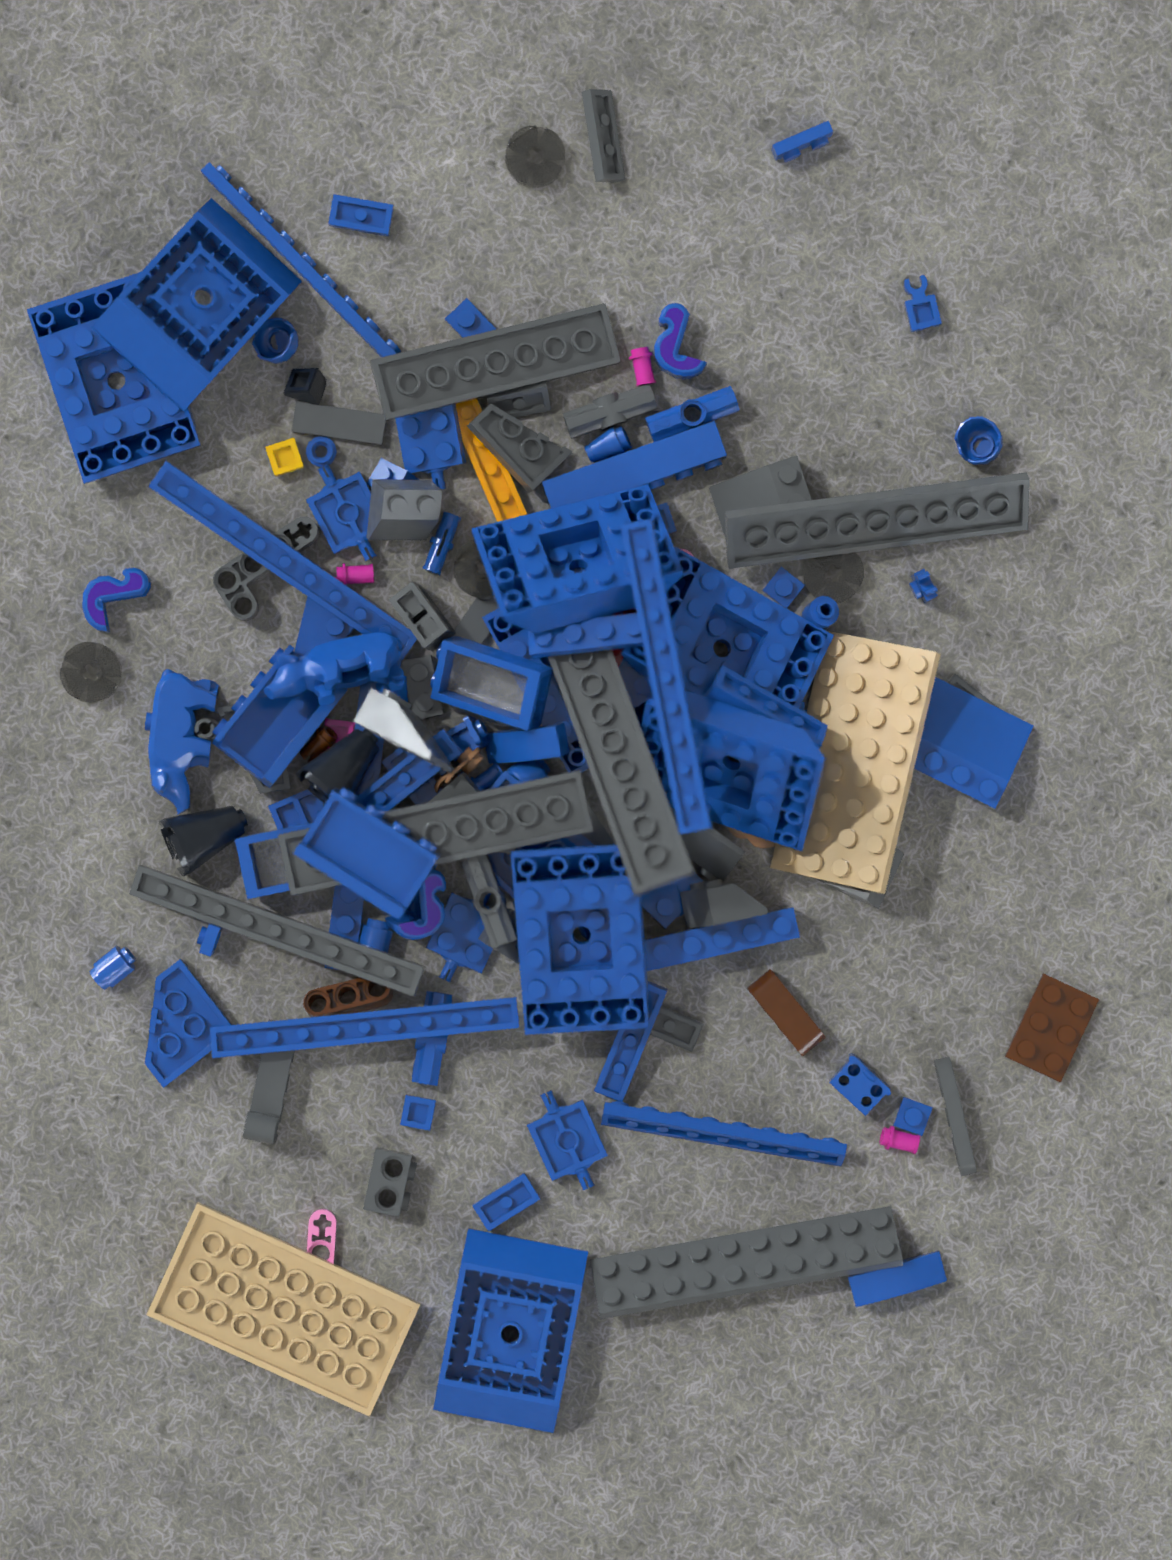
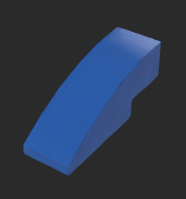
M565 723L543 725L529 731L520 728L488 732V735L485 736L489 743L485 747L488 764L561 757L570 753Z
M940 1251L903 1259V1266L853 1274L848 1277L856 1307L894 1298L947 1281Z

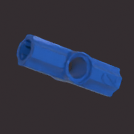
M728 386L702 397L689 399L683 402V404L646 417L645 421L653 442L736 413L740 409L731 386ZM689 407H695L700 411L701 417L696 422H690L684 417V411Z
M427 991L424 1006L451 1004L453 995ZM448 1035L416 1038L415 1049L417 1052L413 1065L412 1082L438 1086L442 1056L446 1052Z

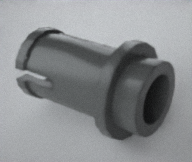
M212 718L200 719L195 725L197 737L213 741L216 735L212 732L218 723ZM206 724H210V732L208 734H203V726Z

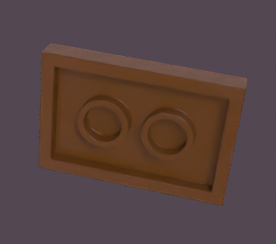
M1043 973L1005 1057L1061 1082L1099 999Z

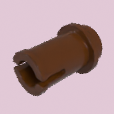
M325 725L322 728L316 729V735L299 751L304 760L310 756L307 761L310 762L336 743L337 734L330 727Z

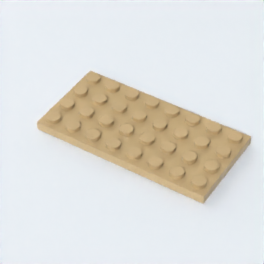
M828 631L834 637L815 674L807 708V714L828 725L822 746L819 749L825 757V762L802 852L776 843L770 868L885 894L941 654L934 651Z
M198 1202L151 1303L147 1316L370 1417L421 1303Z

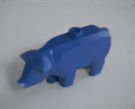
M374 632L317 645L299 658L295 655L279 654L277 655L279 669L274 680L264 687V693L270 699L297 696L308 689L318 696L319 705L333 704L335 701V688H354L369 681L388 684L391 691L400 690L405 685L404 672L400 668L402 655L401 641L387 633Z
M166 669L162 672V677L156 686L153 712H147L145 730L150 731L148 755L152 787L157 794L173 803L177 810V815L190 808V787L185 772L188 768L196 766L209 768L211 741L195 736L196 718L194 711L208 709L215 712L219 685L208 679L193 682L181 673H175L170 669Z

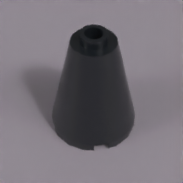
M355 729L301 767L296 776L301 783L307 779L311 784L308 790L324 804H326L330 797L329 795L334 789L341 791L344 787L355 794L379 750V747L376 745L379 740L366 729L363 731Z
M234 806L173 816L159 821V824L164 827L160 830L172 859L175 858V860L179 859L181 867L177 869L182 876L192 873L234 842L236 838L245 834L244 827L248 826L243 811L241 809L236 810Z

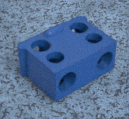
M853 1053L849 1054V1060L829 1080V1083L865 1116L885 1095L891 1094L890 1086ZM845 1075L849 1078V1081L841 1083L839 1078ZM868 1096L871 1098V1102L864 1104L861 1101L862 1098Z

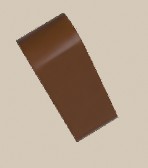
M771 969L747 987V990L758 1001L760 1006L802 1057L826 1038Z
M357 978L309 991L304 997L303 1006L310 1017L359 1013L387 1005L392 1000L393 989L386 987L385 993L382 996L374 997L371 996L370 991L378 983L364 978ZM348 991L355 992L356 998L353 1003L346 1005L341 1003V997L344 993ZM324 999L326 1000V1006L322 1011L314 1012L311 1010L312 1003L315 1000Z

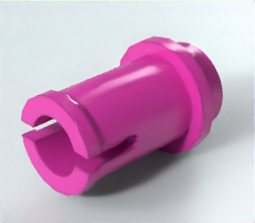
M648 347L630 350L631 356H629V360L633 361L636 386L655 384L656 381L650 359L653 353L649 352Z
M342 563L341 567H336L337 579L346 585L374 583L373 564L345 566V563Z
M890 1125L889 1128L883 1127L879 1144L883 1145L886 1150H889L891 1147L916 1154L920 1143V1135L894 1130V1126Z

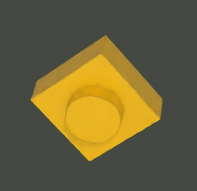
M295 438L265 447L275 477L304 468Z

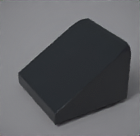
M319 368L292 369L283 393L285 396L319 405L326 388V378Z

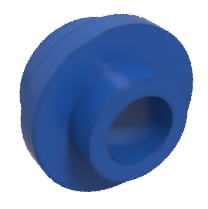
M315 437L307 445V458L317 467L330 465L336 458V446L327 437ZM323 446L327 449L325 457H318L316 455L318 447Z

